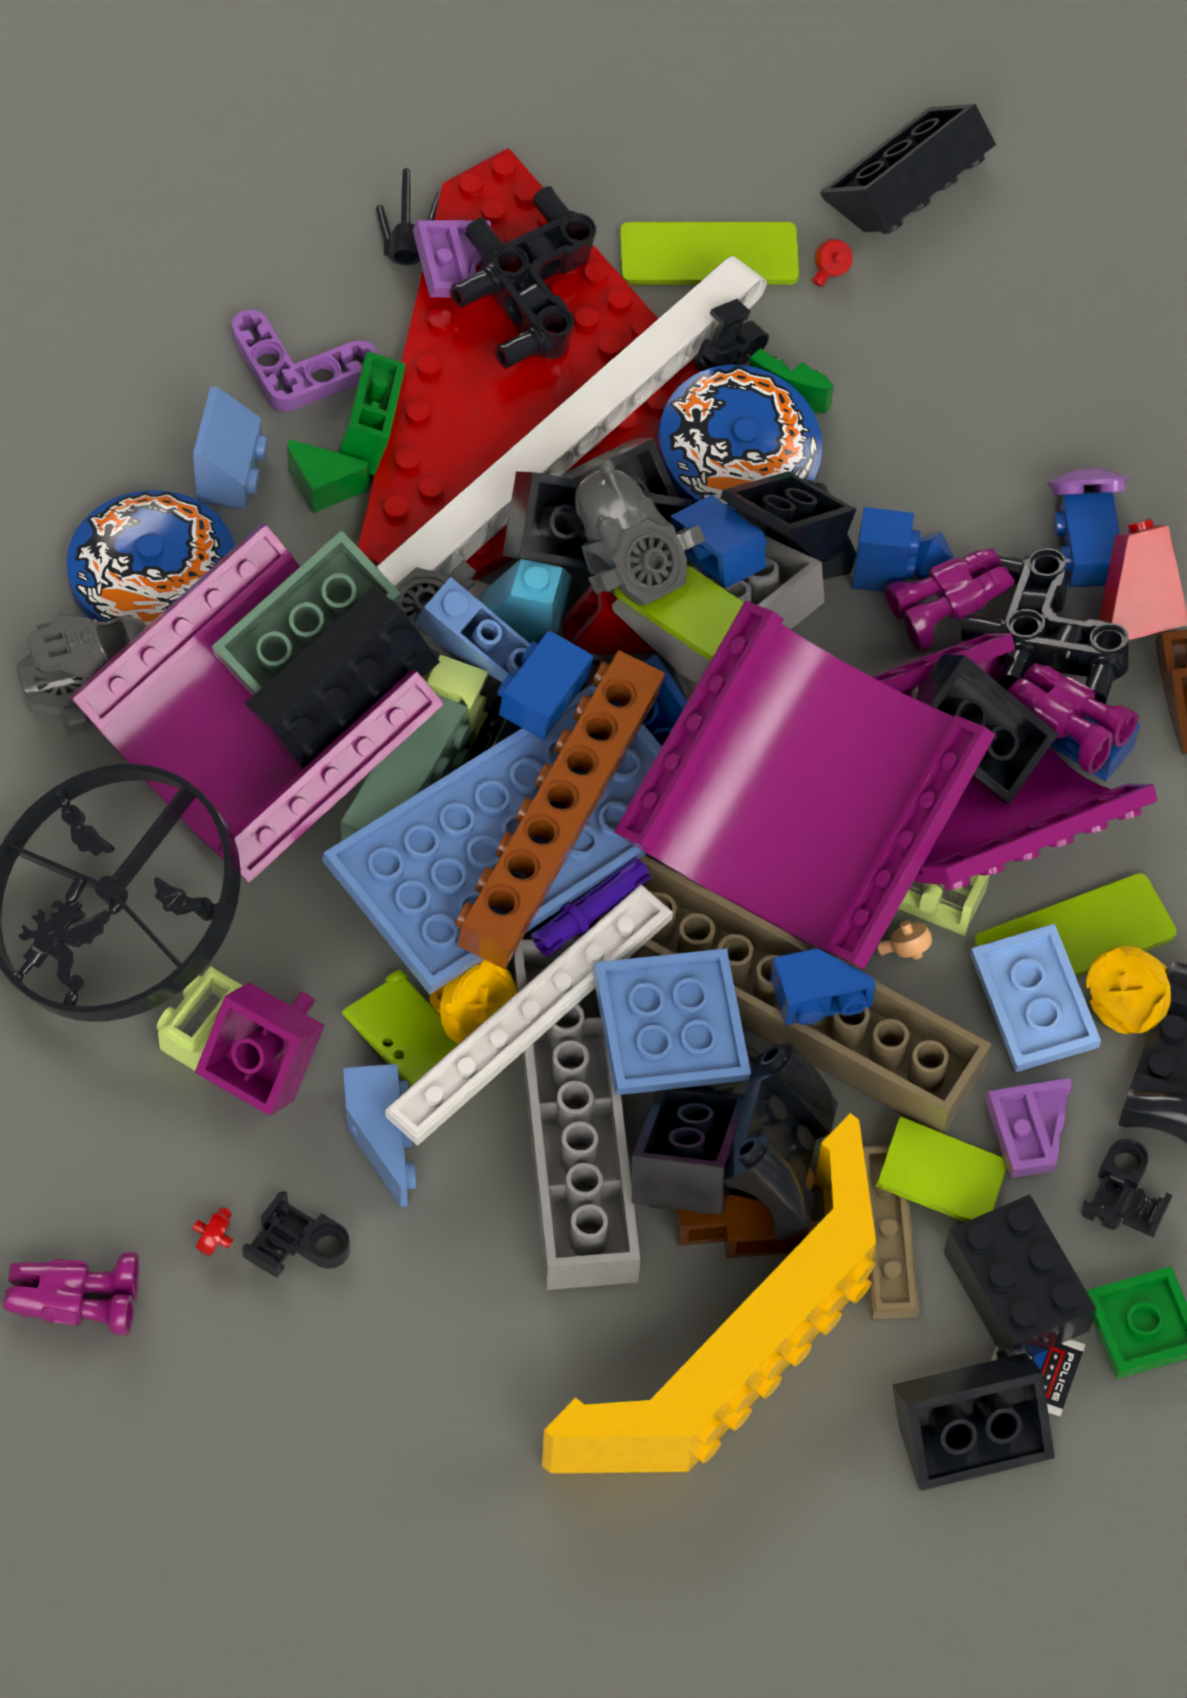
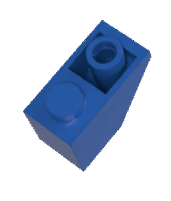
M817 948L773 958L771 982L785 1026L795 1023L810 1025L820 1021L823 1017L840 1013L854 1015L872 1006L876 986L873 977Z

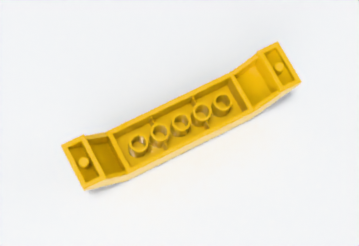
M850 1113L820 1145L814 1184L823 1190L824 1219L650 1400L584 1405L575 1397L544 1429L542 1467L550 1473L689 1472L699 1460L705 1464L721 1445L719 1439L729 1428L736 1431L745 1423L752 1412L750 1406L759 1396H762L764 1399L768 1398L782 1380L780 1374L790 1364L796 1367L806 1358L812 1348L810 1342L820 1332L827 1335L836 1326L842 1316L841 1309L849 1301L855 1304L861 1300L872 1284L869 1276L876 1264L873 1261L876 1237L859 1119Z

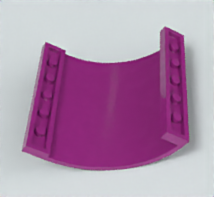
M263 523L255 528L69 696L129 764L149 765L175 773L189 781L212 802L230 827L239 853L241 877L248 883L444 705L442 700L419 673L412 669L305 768L299 769L284 755L246 706L245 702L252 695L216 658L212 645L301 567L268 526ZM145 781L167 805L180 790L168 784ZM195 798L180 818L224 861L222 843L214 820L203 803Z
M744 601L614 833L706 889L798 939L864 970L993 741L995 734L982 725L959 716L949 715L874 679L781 624L784 619L774 611Z
M1012 633L984 634L871 677L916 699L918 688L942 654L966 655L996 682H999L998 678L1002 666L998 656L1015 650ZM1050 747L1010 804L1003 802L972 776L914 881L942 884L945 890L965 887L971 883L970 877L977 874L986 876L999 873L1006 869L1004 863L1012 860L1026 861L1036 858L1040 855L1039 849L1046 846L1060 847L1068 845L1075 841L1073 835L1080 832L1085 834L1099 832L1109 827L1108 821L1112 819L1124 820L1141 815L1142 807L1158 801L1154 784L1126 783L1114 789L1101 786L1072 769Z

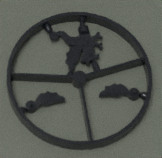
M115 764L99 767L69 778L52 788L24 812L0 846V969L13 985L39 1006L59 1016L79 1021L104 1022L125 1019L151 1010L181 992L200 975L221 947L234 919L239 900L241 885L239 853L230 827L220 811L189 781L175 773L149 765ZM123 781H155L180 789L113 876H104L97 881L23 849L40 825L61 808L63 821L71 827L72 842L78 845V849L81 852L90 851L95 856L101 852H114L115 847L103 839L93 826L84 824L85 814L77 806L70 805L71 800L95 788ZM197 798L212 816L222 843L224 878L219 903L214 904L207 897L190 898L183 889L170 886L158 877L154 878V886L157 889L155 898L162 902L163 909L166 912L173 911L176 915H183L194 911L202 920H212L195 950L181 963L126 904L128 899L126 887L194 799ZM18 856L74 881L66 893V903L63 904L61 901H55L52 904V907L57 908L58 911L51 914L52 918L50 921L44 922L45 912L39 909L38 914L32 916L38 924L37 930L32 931L25 925H22L23 933L19 934V938L23 941L32 938L35 940L23 956L27 961L20 968V971H15L6 952L1 918L6 884ZM85 886L95 889L96 894L109 907L108 911L104 910L88 919L81 920L85 918L86 914L80 910L83 905L77 902ZM124 909L178 967L158 984L128 999L98 1006H76L78 1001V993L76 991L83 988L85 981L81 976L75 974L70 978L73 952L67 945L79 948L83 944H91L96 936L103 934L104 925L109 921L111 914H117ZM49 954L57 959V977L72 990L66 994L63 1003L38 995L23 982L24 974L27 975L33 966L39 968Z

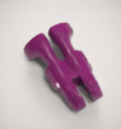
M994 548L975 550L961 559L959 557L949 559V561L930 568L929 577L909 583L893 581L884 586V594L896 618L899 620L904 618L907 634L914 647L919 652H923L932 646L934 642L933 629L940 620L949 615L952 619L959 621L965 615L979 611L988 601L1013 586L1015 581L1006 567H999L1001 559ZM934 594L939 598L926 604L917 605Z
M1034 663L1025 672V679H1018L1007 690L1057 732V739L1065 738L1070 734L1080 745L1078 753L1079 766L1089 774H1094L1101 769L1110 754L1112 744L1121 747L1130 739L1138 723V715L1130 708L1120 705L1111 706L1095 700V691L1073 678L1062 676L1061 673L1050 666ZM1086 717H1089L1090 719H1092L1093 721H1095L1097 724L1091 723V722L1085 720V718H1086Z
M129 1251L122 1253L112 1270L102 1272H90L87 1261L64 1260L62 1258L51 1260V1262L28 1261L10 1263L8 1281L16 1287L6 1289L3 1308L22 1315V1317L43 1318L44 1321L52 1324L78 1326L79 1323H83L84 1318L106 1324L115 1335L128 1336L134 1320L133 1300L137 1299L138 1253ZM88 1292L112 1296L110 1300L84 1299Z

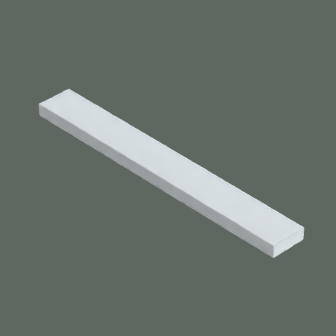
M640 884L385 1109V1117L418 1146L596 988L592 970L595 962L628 959L672 920L673 911Z

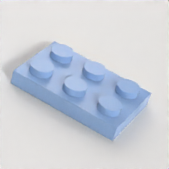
M1055 924L971 948L970 956L1015 1073L1100 1047L1101 1039Z

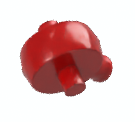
M828 239L817 247L814 261L818 272L812 278V282L815 285L823 287L828 277H838L849 270L853 256L850 247L845 242L839 239Z
M219 1208L217 1213L214 1212L208 1224L198 1219L195 1222L192 1230L201 1234L195 1248L202 1254L211 1256L218 1244L229 1249L234 1240L224 1234L232 1217L229 1209Z

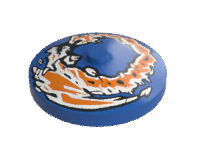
M723 365L709 368L693 375L675 390L660 418L657 431V448L676 492L683 499L692 500L691 505L713 495L725 505L730 506L720 498L724 489L787 471L806 481H814L822 459V435L812 408L805 398L788 382L777 375L756 367Z
M144 490L132 492L105 502L81 522L71 539L67 553L69 586L76 603L91 620L96 619L98 622H107L119 616H130L141 619L146 625H149L226 556L235 545L222 519L200 501L170 491Z

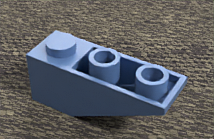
M452 577L446 581L413 622L446 651L474 667L488 671V675L502 683L510 672L516 675L523 666L521 659L530 643Z
M397 1064L343 1068L347 1129L400 1207L408 1206L407 1190L416 1189L414 1162H405L404 1149L413 1148L412 1141L385 1117V1109L408 1090V1081H399Z

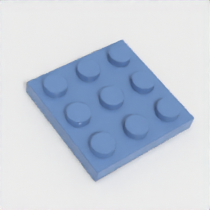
M727 948L594 963L592 970L615 1095L749 1080L751 1070Z

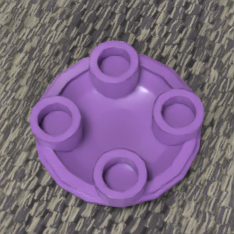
M1085 468L1061 474L1048 481L1047 485L1052 487V495L1084 493V485H1093V493L1125 491V483H1127L1129 478L1103 468Z

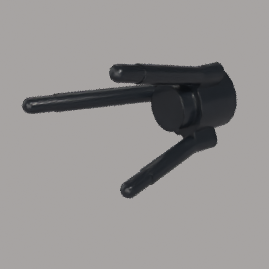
M404 168L402 171L401 223L397 224L392 232L390 231L384 207L382 205L376 207L384 240V255L390 256L394 263L400 265H413L420 261L413 234L415 225L410 223L411 183L409 168ZM438 191L427 220L435 219L441 191Z

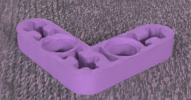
M251 309L244 310L238 313L232 321V336L236 347L269 404L279 411L295 410L356 386L362 365L358 361H353V359L359 357L363 362L367 351L378 354L373 344L357 340L294 364L263 313ZM250 327L253 331H257V343L254 344L252 334L249 330H244V328ZM265 354H273L277 356L279 361L275 365L268 367L260 365L257 359ZM341 368H342V370H345V369H346V372H345V373H341ZM321 369L328 370L334 374L333 378L326 382H318L311 376L314 372ZM282 377L283 385L288 391L292 390V393L286 394L283 390H279L278 378Z

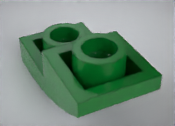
M761 348L750 357L749 366L768 371L788 382L805 398L813 412L826 413L830 410L834 385L822 372L813 370L803 361L791 371L781 359L772 357Z

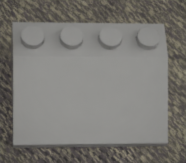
M765 536L767 541L765 548L767 567L725 590L743 602L748 601L774 611L784 619L781 624L791 630L825 602L822 562ZM687 560V564L689 566H691L692 568H694L695 570H697L698 572H700L701 574H703L704 576L718 584L707 574H705L703 571H701L699 568H697L695 565H693L690 561ZM620 599L612 603V610L681 676L699 683L710 661Z

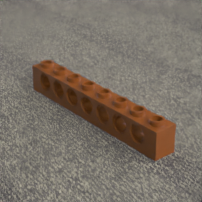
M620 650L616 653L611 664L606 662L601 664L592 683L597 689L591 698L586 695L583 696L573 716V719L578 721L573 731L565 729L554 749V753L558 754L553 766L545 763L537 777L534 786L539 788V791L533 800L526 797L519 808L515 821L520 824L514 835L509 832L505 833L495 853V856L500 858L494 869L487 866L483 871L475 888V891L480 893L474 905L466 902L455 923V926L461 929L457 946L506 969L656 701L666 673ZM615 700L622 703L624 706L617 707L610 704L608 701ZM598 734L604 737L605 740H595L589 735ZM570 768H580L583 771H585L586 774H575L570 770ZM560 802L564 804L567 808L557 809L553 807L550 803ZM539 836L548 843L538 844L532 841L530 837ZM521 871L529 878L518 879L511 875L510 872ZM501 906L509 913L504 915L497 914L490 907Z

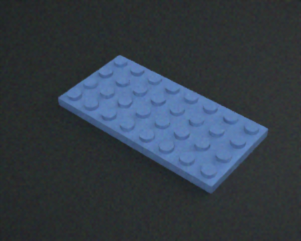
M590 685L576 695L545 740L540 739L523 728L323 852V863L429 995L484 960L457 946L461 929L455 926L456 920L466 902L474 905L480 894L475 891V888L483 871L487 866L492 869L495 868L500 859L495 856V853L506 832L514 835L520 824L515 821V818L526 797L532 800L535 798L539 788L534 785L545 763L553 766L558 757V754L554 753V749L561 734L565 729L573 731L578 722L573 719V716L584 695L591 698L597 687ZM615 700L608 701L610 704L617 707L624 706L622 703ZM644 724L640 727L526 932L560 911V908L567 902L572 903L585 895L590 889L628 863L633 857L640 859L647 854L614 833L662 748ZM598 734L589 735L595 740H605L604 737ZM570 768V770L575 774H586V772L580 768ZM560 802L550 803L553 807L557 809L567 808L564 804ZM530 837L532 841L538 844L548 843L542 837ZM521 871L510 872L511 875L518 879L529 878ZM501 906L490 907L497 914L504 915L509 913Z

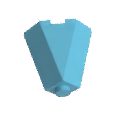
M520 559L480 594L479 601L531 644V642L535 641L549 629L558 634L572 584V576L562 567Z

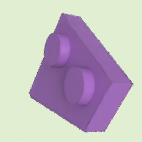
M417 220L413 228V234L430 298L452 297L450 293L451 284L477 273L476 271L482 257L465 236L466 227L474 220ZM486 220L488 225L491 227L490 220Z
M1070 1078L988 1091L985 1101L1010 1179L1053 1172L1057 1164L1060 1149L1059 1141L1064 1128L1065 1110L1072 1086Z

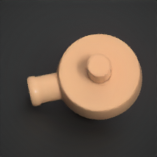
M909 920L900 923V928L892 933L889 940L879 942L877 946L878 952L881 956L895 952L897 956L902 958L912 957L914 960L919 959L923 956L922 953L932 944L931 932L924 923H911Z

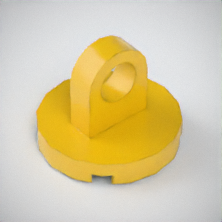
M1123 945L1102 953L1091 964L1086 977V989L1090 988L1092 999L1089 1002L1093 1012L1104 1025L1118 1033L1139 1034L1152 1029L1166 1016L1171 1003L1170 983L1167 978L1169 968L1156 957L1138 947Z
M483 960L430 994L429 1000L434 1009L440 1014L441 1024L447 1036L459 1045L507 1003L513 995H516V984L507 969Z

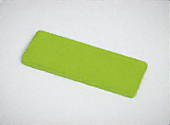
M625 222L620 228L622 278L628 285H698L731 256H735L765 278L767 285H791L799 280L797 228L792 222Z
M688 564L686 584L647 605L640 606L625 595L619 586L614 588L615 596L708 661L712 660L744 603Z
M1137 873L980 932L975 937L974 946L978 947L1055 924L1076 977L1087 974L1091 964L1102 953L1124 945L1148 951L1173 941L1176 937L1177 929L1148 877L1145 874Z

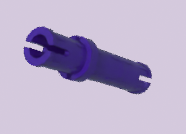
M633 857L628 863L610 874L573 903L567 902L560 908L559 914L531 934L535 946L542 954L549 957L576 935H584L589 930V925L621 902L640 884L643 885L650 880L651 876L647 874L649 873L647 867L637 857Z

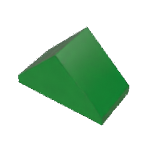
M289 439L287 444L288 470L313 513L367 492L369 487L368 461Z

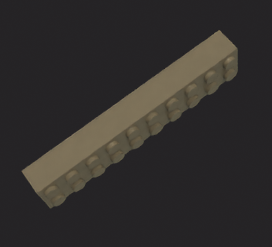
M645 855L639 859L649 871L647 874L651 876L650 880L642 886L673 911V916L668 924L628 959L727 948L743 1027L774 1044H792L819 1069L923 1126L943 1134L946 1132L985 1071L992 1043L874 980L876 986L872 1006L867 1007L864 1011L854 1015L840 1013L826 1016L810 1025L795 1023L785 1026L771 982L773 958L816 948ZM611 908L608 912L604 913L599 918H597L591 925H589V927L592 928L613 908Z

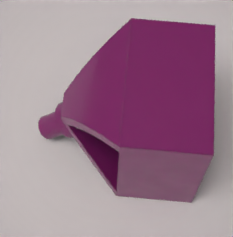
M250 982L227 994L223 999L194 1073L269 1116L294 1101L325 1026L306 1015L315 1003L314 998L308 993L301 991L290 1006Z

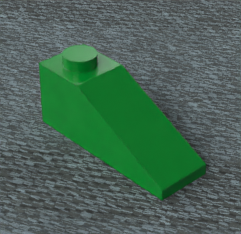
M367 351L337 453L368 461L369 474L375 476L389 441L406 364Z

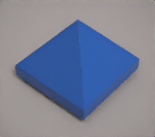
M941 531L919 539L915 563V573L918 579L928 577L930 568L949 561V559H954Z

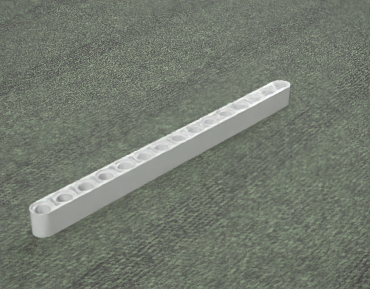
M735 256L726 259L379 564L377 568L394 586L416 567L439 572L448 577L456 566L463 560L469 559L508 524L516 471L536 472L553 476H560L568 471L695 358L704 340L708 339L712 342L719 322L710 315L711 309L734 299H738L750 309L762 296L767 280Z

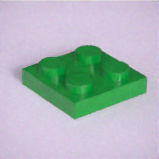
M1172 1266L1086 1290L1096 1307L1093 1323L1116 1379L1187 1359V1302Z

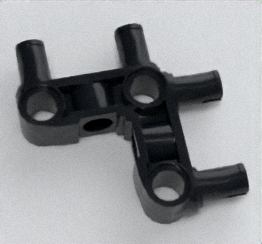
M552 186L540 189L534 195V200L532 201L547 221V224L507 243L500 241L484 218L474 220L465 230V236L482 257V266L479 268V272L451 284L450 293L459 308H463L485 296H494L521 334L496 345L495 356L504 369H508L534 355L548 359L559 358L566 353L569 346L574 319L560 296H554L543 280L560 272L566 274L588 261L596 235V225L589 216L569 211Z
M1043 548L1029 556H1025L1023 559L999 556L1001 559L999 567H1006L1015 581L1014 584L1017 585L1007 617H1003L1000 620L973 616L971 614L965 615L961 627L962 641H967L984 634L1012 633L1015 650L1004 654L1005 661L998 678V683L1003 688L1008 690L1018 679H1025V672L1036 663L1050 666L1061 673L1087 677L1085 685L1095 691V700L1106 704L1113 681L1125 675L1129 669V642L1126 629L1121 625L1089 619L1085 622L1057 617V612L1062 611L1067 591L1066 559L1060 551L1052 548Z

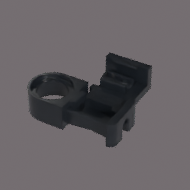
M738 299L711 309L710 315L719 324L712 339L713 344L706 339L702 342L694 366L700 372L731 363L733 365H742L749 362L750 357L760 348L764 350L769 335L753 320L743 323L748 319L751 311Z
M1121 1139L1112 1144L1099 1170L1098 1177L1103 1180L1092 1202L1084 1200L1081 1214L1091 1221H1094L1096 1216L1104 1219L1102 1225L1111 1230L1117 1229L1121 1218H1123L1122 1224L1154 1238L1173 1195L1166 1192L1164 1198L1159 1197L1157 1200L1155 1197L1154 1199L1146 1197L1143 1189L1139 1188L1137 1190L1148 1164V1153L1141 1143L1132 1139ZM1120 1153L1132 1154L1137 1158L1139 1167L1133 1171H1123L1117 1167L1114 1158ZM1152 1216L1154 1219L1152 1223H1149V1220Z
M285 1191L279 1192L262 1214V1230L250 1245L245 1243L242 1247L243 1258L276 1278L285 1269L281 1263L287 1255L291 1254L294 1256L297 1253L296 1245L298 1246L299 1255L326 1269L342 1265L350 1253L349 1235L342 1225L322 1213L314 1220L289 1205L288 1195ZM327 1235L335 1236L342 1242L340 1250L331 1255L323 1254L316 1248L317 1241Z

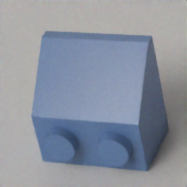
M210 386L193 452L196 497L201 503L246 510L250 494H257L259 488L260 470L256 468L258 460L265 461L269 437L262 435L261 418L219 387Z

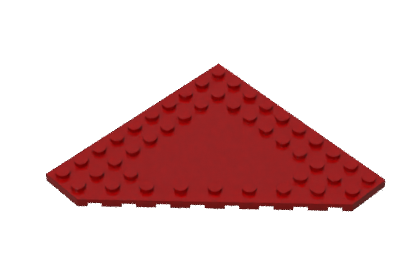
M507 148L444 182L434 220H476L484 218L485 220H490L491 229L500 241L507 243L547 224L545 218L532 203L534 195L543 186L515 154ZM594 245L591 256L583 265L566 274L560 272L543 280L554 296H560L574 319V326L566 353L555 359L536 357L534 355L508 369H504L495 356L496 345L521 333L494 296H485L463 308H459L452 297L430 298L422 271L401 360L406 366L391 433L375 472L358 548L376 567L658 320L656 315ZM480 262V264H479V266H478L476 272H479V268L482 266V263H481V262ZM692 359L568 471L634 438H653L657 446L658 425L668 400L682 383L700 372L694 366L695 360ZM507 525L465 561L476 570V574L471 577L473 581L482 578L515 559L502 556Z

